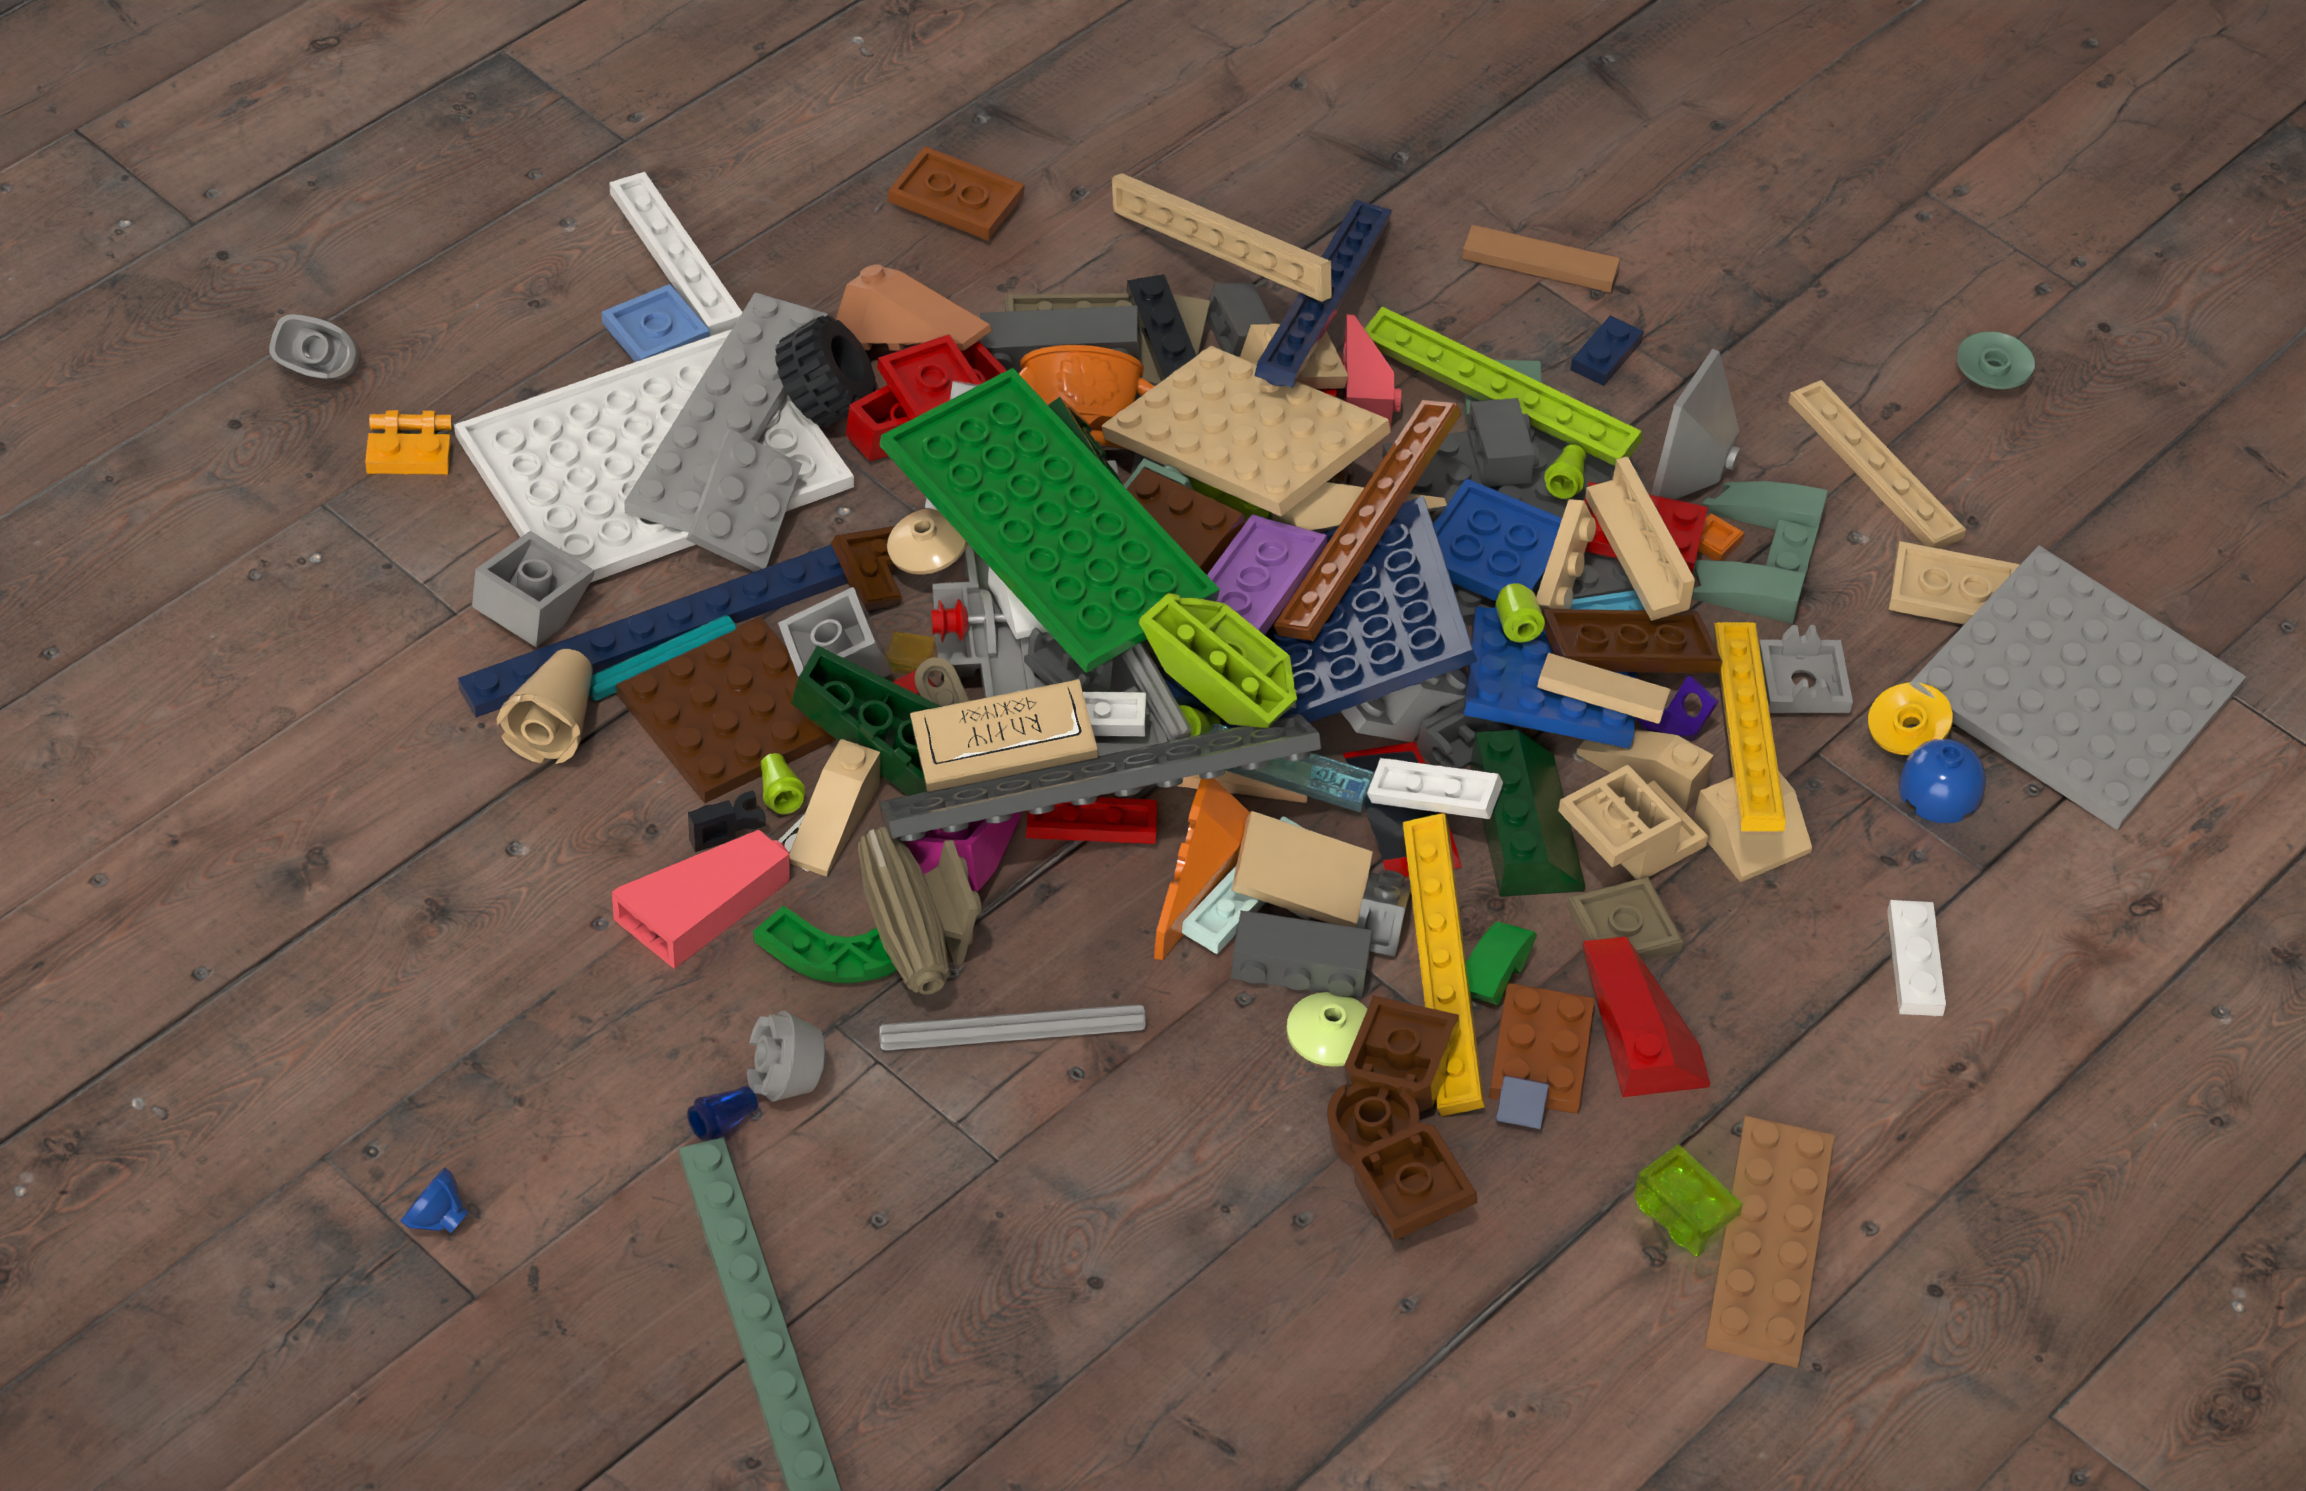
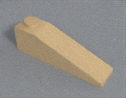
M1326 482L1283 516L1272 513V520L1317 533L1339 527L1364 487ZM1409 493L1404 503L1424 496L1433 523L1447 506L1445 498Z

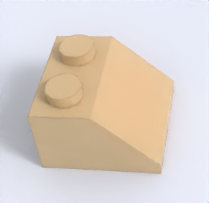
M1780 772L1779 778L1786 817L1785 831H1741L1733 777L1700 790L1693 821L1708 835L1707 842L1740 883L1805 856L1812 851L1811 841L1796 792Z

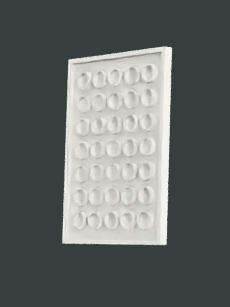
M732 329L454 424L456 438L520 538L529 531H532L595 571L591 582L696 545L686 540L689 532L625 513L624 501ZM786 394L758 442L802 463L786 509L787 512L853 488L854 475L819 426L813 423L811 419H807L796 408L788 394Z

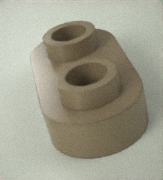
M934 657L923 661L918 666L915 673V684L921 697L942 707L969 701L958 674L949 661ZM940 671L943 673L945 680L940 687H933L928 683V676L931 672Z

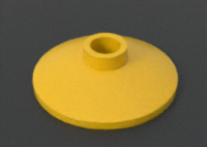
M1910 683L1895 685L1881 693L1871 705L1868 714L1869 730L1876 743L1889 752L1909 755L1924 742L1934 739H1945L1952 728L1953 712L1950 702L1938 689L1919 683L1931 692L1935 698L1921 693L1909 685ZM1910 724L1918 725L1913 728H1906Z

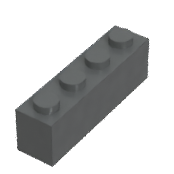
M1137 306L980 313V318L990 324L992 331L979 341L1006 370L1014 368L1017 373H1020L1022 370L1020 360L1024 355L1037 349L1059 345H1086L1109 348L1129 354L1140 361V325Z

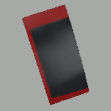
M1415 742L1343 753L1354 780L1366 783L1369 787L1380 758L1426 764ZM1366 792L1363 804L1379 848L1384 869L1398 872L1404 877H1409L1403 822L1441 814V812L1371 803ZM1449 826L1454 869H1459L1462 865Z

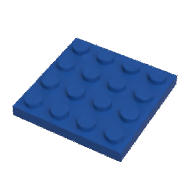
M1476 606L1472 621L1471 643L1477 662L1468 665L1463 715L1630 749L1634 736V716L1537 687L1548 653L1554 654L1544 630L1531 641L1523 643L1514 642L1505 635L1496 608ZM1615 672L1635 679L1637 672Z

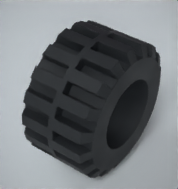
M827 315L826 317L820 316L781 338L779 344L776 345L777 355L775 356V362L778 367L779 378L786 393L796 408L807 419H811L813 423L819 426L829 427L848 417L850 404L876 391L875 374L862 344L844 323L835 320L832 316Z

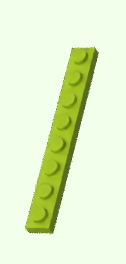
M1383 306L1364 328L1381 353L1480 401L1518 398L1522 413L1528 414L1531 426L1570 445H1578L1585 452L1613 466L1616 465V459L1627 456L1630 458L1643 441L1641 430Z

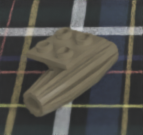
M879 827L877 830L873 829L867 835L861 837V842H858V853L864 893L883 947L909 990L911 989L916 993L919 991L921 994H933L939 991L947 982L946 979L950 977L945 939L954 964L964 963L968 945L973 943L975 920L981 915L980 897L976 891L971 890L968 882L966 860L964 857H959L953 840L944 841L938 866L924 875L904 841H901L899 837L892 838L888 828Z

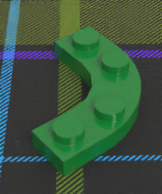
M783 905L753 930V942L788 967L814 980L856 983L885 977L897 971L883 947L877 927L865 934L851 937L830 935L815 928Z

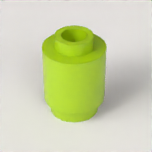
M1518 583L1509 584L1501 589L1495 603V608L1505 635L1510 640L1519 643L1528 642L1538 637L1544 629L1545 621L1534 592Z

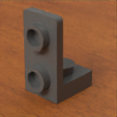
M1382 870L1379 871V874L1370 873L1356 928L1372 930L1369 951L1394 957L1397 953L1405 910L1411 893L1410 880H1405L1404 876L1398 872Z

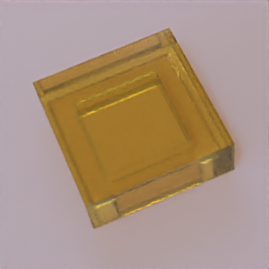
M894 631L887 653L893 673L907 675L917 670L923 661L932 658L935 638Z

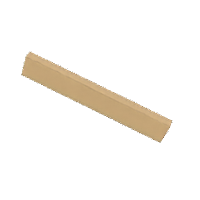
M1822 380L1790 393L1788 403L1925 546L1942 549L1964 539L1966 528Z

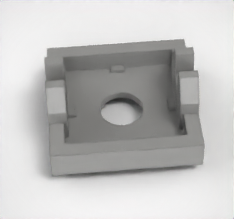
M1792 625L1783 634L1782 640H1759L1769 713L1851 712L1853 699L1841 640H1821L1820 633L1815 625H1810L1803 636H1799L1798 626ZM1799 672L1808 673L1816 683L1809 688L1808 680L1802 679L1795 685L1792 681V676Z

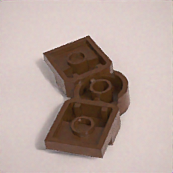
M1373 995L1344 1065L1347 1084L1345 1083L1339 1087L1332 1095L1328 1104L1327 1118L1331 1143L1335 1152L1341 1159L1352 1165L1355 1185L1374 1216H1380L1393 1239L1397 1240L1478 1202L1477 1192L1436 1127L1421 1123L1419 1116L1420 1112L1433 1107L1447 1073L1446 1059L1460 1026L1459 1015Z

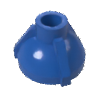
M444 1167L415 1200L400 1222L409 1229L441 1231L444 1227L451 1233L469 1212L462 1206L463 1204L458 1196L457 1182L452 1172Z

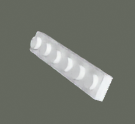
M645 171L610 182V195L677 293L710 330V336L732 329L741 316L742 311Z

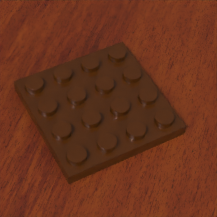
M761 617L742 624L732 632L616 684V695L704 804L761 777V760L769 754L777 753L782 755L788 764L837 740L791 704L798 680L796 670L787 647Z

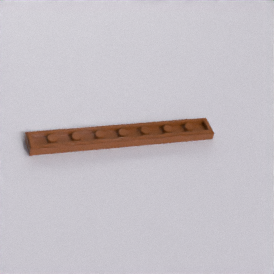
M1421 401L1275 622L1274 628L1278 636L1314 641L1460 417L1461 412L1457 403Z

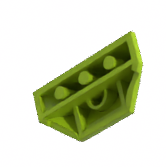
M1168 593L1140 618L1139 624L1165 672L1228 724L1269 728L1296 703L1297 695L1294 689L1290 655L1226 603L1198 598H1180V595Z

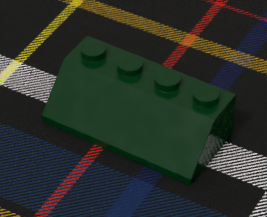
M1519 730L1475 732L1470 762L1471 770L1499 774L1503 782L1490 819L1482 818L1499 897L1584 892L1585 882L1571 824L1558 811L1560 799L1564 798L1554 755Z

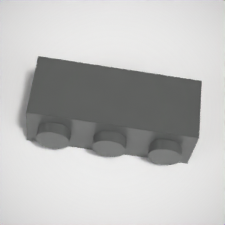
M1241 910L1233 951L1231 979L1243 980L1252 984L1263 983L1289 987L1293 990L1330 992L1340 997L1362 998L1372 930Z

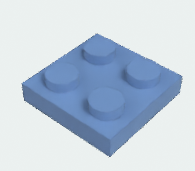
M671 284L601 312L602 324L634 362L710 337V330Z

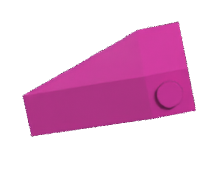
M1023 811L1012 813V818L1004 822L987 823L986 819L968 822L969 827L961 831L944 832L943 828L925 831L926 836L921 839L904 842L925 875L938 866L944 841L953 840L959 857H964L966 860L968 882L971 890L979 891L996 871Z

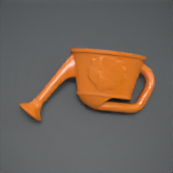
M1059 345L1031 351L1020 360L1022 370L1019 375L1047 405L1061 397L1087 420L1092 429L1090 434L1102 447L1126 449L1104 439L1101 425L1132 404L1137 393L1143 396L1148 390L1155 387L1142 378L1144 366L1138 359L1109 348L1086 345Z

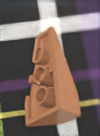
M871 265L864 268L858 277L847 283L836 320L844 323L854 333L864 350H870L873 347L872 343H887L889 350H901L904 345L924 343L950 334L960 350H966L992 331L990 324L905 273L885 268L881 265Z

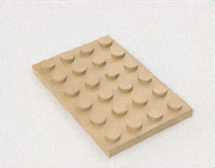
M1213 346L1203 350L1195 358L1174 371L1169 377L1101 425L1104 439L1160 464L1173 466L1185 475L1278 516H1283L1390 434L1391 431L1389 419L1298 381L1293 388L1271 385L1265 379L1255 377L1256 364Z

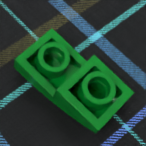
M1498 921L1487 930L1466 962L1471 998L1496 1005L1499 1004L1512 973L1521 974L1537 937L1535 931Z

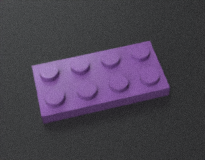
M1251 515L1207 575L1220 589L1218 599L1215 602L1226 603L1265 635L1326 547L1327 535Z

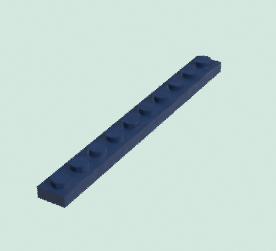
M1355 200L1321 256L1331 261L1332 298L1321 302L1305 294H1298L1258 360L1255 377L1265 379L1274 386L1294 387L1386 230L1392 210Z
M831 544L458 678L459 690L475 717H479L501 709L504 702L551 656L561 649H572L582 653L590 661L593 669L592 675L724 615L730 616L732 621L737 624L848 583V580Z

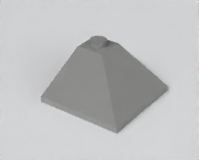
M1711 350L1674 404L1651 495L1674 500L1718 483L1726 470L1733 471L1738 462L1741 448L1736 447L1740 430L1720 351Z

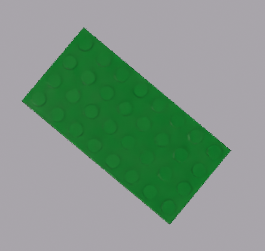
M1014 368L881 435L880 447L1085 673L1146 640L1147 637L1139 624V620L1166 594L1180 595V598H1198L1209 601H1216L1218 599L1220 589Z

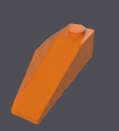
M1201 778L1188 817L1190 825L1186 842L1181 843L1174 881H1171L1156 930L1154 959L1163 960L1184 936L1182 934L1183 921L1237 865L1246 818L1250 812L1215 778Z

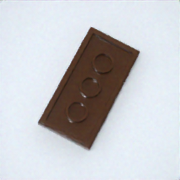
M1542 610L1545 621L1543 630L1554 655L1612 672L1719 673L1722 665L1719 653L1697 611H1683L1651 621L1646 610Z

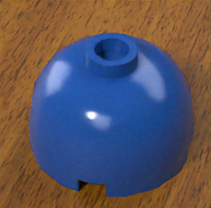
M1934 739L1924 742L1909 754L1904 764L1898 783L1900 797L1904 803L1908 799L1916 807L1915 813L1921 818L1937 823H1956L1962 821L1964 815L1972 811L1974 814L1979 809L1986 787L1984 766L1975 751L1964 743L1952 739Z

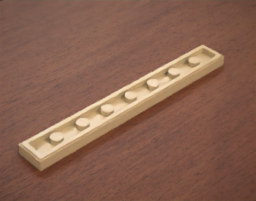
M1123 173L1112 177L1114 213L1322 302L1332 298L1331 261Z

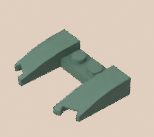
M1769 481L1726 482L1723 485V493L1716 499L1706 498L1702 506L1708 507V514L1712 513L1716 516L1775 530L1767 563L1765 566L1735 561L1696 560L1693 576L1698 577L1701 586L1693 589L1692 599L1793 624L1828 490L1799 484Z

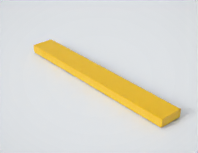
M1717 622L1714 623V641L1722 660L1719 677L1741 831H1785L1786 817L1756 623Z
M1445 813L1405 821L1403 822L1425 1007L1458 1014L1460 1022L1459 1029L1446 1059L1447 1073L1436 1098L1437 1109L1441 1117L1485 1108L1449 825Z

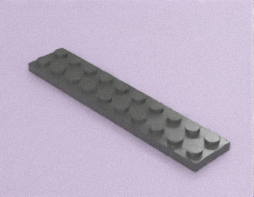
M1299 714L1277 719L1269 728L1241 726L1101 755L1095 759L879 801L882 820L888 828L891 837H899L901 841H913L925 837V831L943 828L944 832L961 831L969 827L968 822L986 819L987 823L1004 822L1011 819L1012 813L1029 810L1030 814H1043L1054 810L1055 804L1069 801L1073 805H1086L1097 801L1098 795L1113 792L1115 796L1136 794L1140 792L1141 786L1157 783L1158 787H1172L1183 783V778L1199 775L1203 779L1215 778L1224 775L1225 769L1242 766L1244 770L1259 769L1268 765L1267 760L1284 757L1286 761L1302 760L1310 756L1309 751L1321 749L1319 732Z

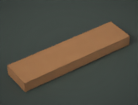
M1471 225L1462 255L1464 260L1610 293L1620 262L1618 257L1476 225Z

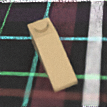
M1634 729L1630 749L1585 740L1578 747L1576 753L1610 773L1628 764L1646 784L1654 780L1685 813L1699 797L1700 790L1707 787L1714 756L1678 735Z
M840 739L822 770L790 850L789 864L828 877L880 786L879 751Z

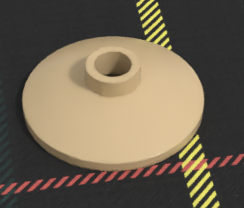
M930 508L913 512L903 518L893 528L887 542L888 554L893 564L904 572L918 575L931 574L947 568L959 559L967 547L965 539L938 510Z

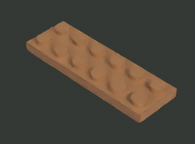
M1745 1116L1704 1348L1794 1368L1798 1367L1834 1134Z

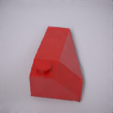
M1625 936L1584 941L1582 946L1622 1097L1709 1088L1710 1080L1700 1044L1628 938Z

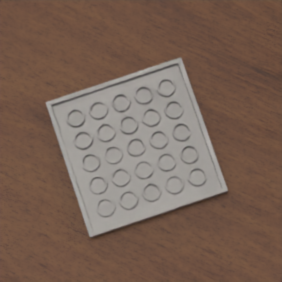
M2038 545L1918 673L1909 685L1932 698L1935 697L1920 683L1938 689L1950 702L1953 712V723L2118 830L2238 692L2246 676Z

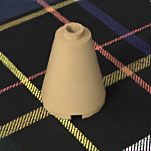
M572 649L557 651L502 705L496 719L497 726L501 724L504 731L501 736L502 739L518 755L537 763H543L545 758L557 759L555 763L557 764L565 762L576 752L581 741L593 672L590 661L582 653Z

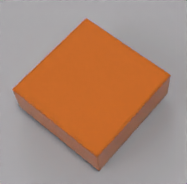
M1711 513L1705 519L1698 552L1713 561H1724L1742 543L1744 532Z

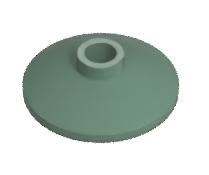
M1987 331L1970 335L1961 342L1957 351V363L1961 371L1975 383L1988 388L2011 389L2018 387L2031 378L2035 368V359L2031 350L2017 338L2000 332Z

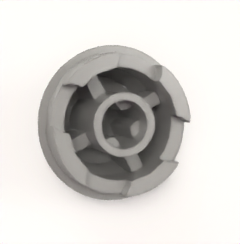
M785 1010L780 1011L778 1014H769V1017L760 1016L755 1023L749 1045L756 1046L755 1069L747 1068V1080L751 1092L763 1094L770 1101H778L811 1093L816 1088L826 1063L824 1038L821 1030Z

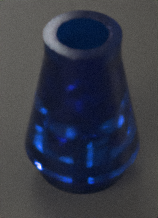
M748 1086L699 1097L695 1100L694 1105L690 1106L687 1110L689 1125L695 1135L701 1140L709 1138L713 1140L718 1139L744 1117L758 1109L757 1097Z

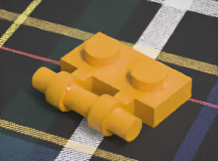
M386 410V414H370V430H385V433H368L365 459L366 474L448 475L451 452L450 434H436V431H452V415L436 414L435 410H423L422 414H400L399 410ZM400 430H422L421 434H399Z

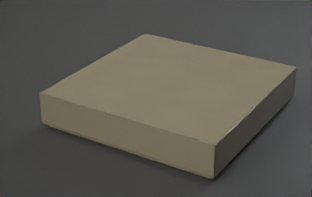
M1648 877L1568 897L1567 908L1585 941L1626 936L1643 961L1682 950L1683 940Z

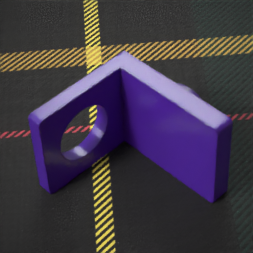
M1688 676L1668 708L1664 709L1660 724L1637 717L1635 719L1648 731L1678 735L1687 741H1695L1719 701L1694 677ZM1690 693L1697 694L1701 699L1702 708L1696 717H1691L1685 710V699Z

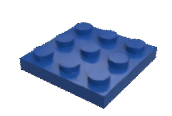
M1466 478L1435 521L1434 527L1452 583L1496 601L1501 589L1514 583L1526 586L1535 594L1541 584L1562 518Z

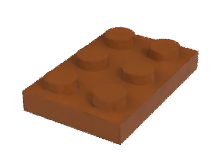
M924 146L888 189V202L989 241L1024 197L1025 184Z
M1508 983L1488 1098L1500 1100L1504 1075L1549 1083L1545 1108L1578 1114L1595 998Z

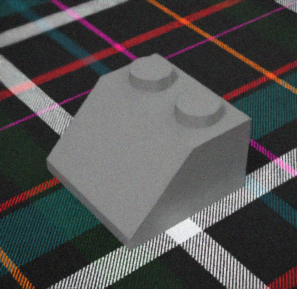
M529 531L475 569L472 607L537 647L564 627L593 579L595 570L532 531Z
M854 587L778 623L798 677L817 645L883 678L893 674L873 620Z

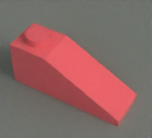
M1347 314L1343 342V363L1349 377L1345 388H1343V401L1389 419L1391 428L1393 412H1400L1401 389L1394 388V371L1356 316Z

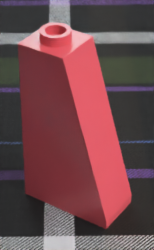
M756 830L618 887L612 892L613 919L675 969L790 882L789 853L782 843L777 840H771L760 830Z

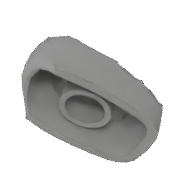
M296 314L285 315L280 318L273 331L269 346L270 354L276 362L304 375L325 380L345 379L354 374L361 354L357 342L343 329L325 320Z

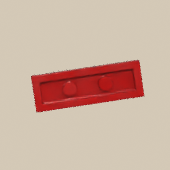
M1098 797L1097 801L1086 805H1073L1071 801L1055 804L1054 810L1043 814H1030L1029 810H1027L1026 838L1156 844L1157 800Z

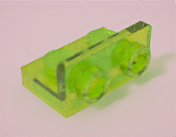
M1679 1144L1638 1173L1634 1198L1639 1208L1647 1216L1654 1217L1668 1230L1669 1235L1677 1245L1686 1247L1695 1257H1698L1705 1251L1707 1238L1741 1214L1743 1203Z

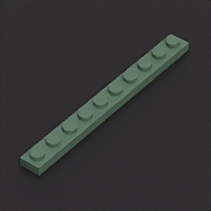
M724 1137L680 1147L679 1160L786 1490L841 1491Z

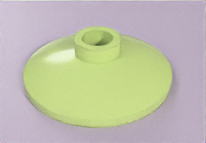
M1321 992L1307 996L1300 1000L1289 1013L1286 1030L1290 1044L1297 1053L1313 1063L1332 1067L1344 1066L1367 1008L1350 996L1340 997L1330 992Z

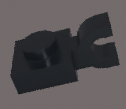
M753 790L739 795L734 802V807H732L729 800L713 805H705L688 812L689 841L695 852L736 839V831L758 829L766 826V815L763 809L752 812L747 811L757 808L756 795Z

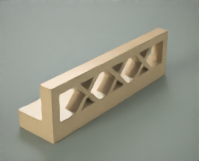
M1628 456L1616 459L1613 480L1587 487L1585 498L1650 620L1689 610L1695 579Z

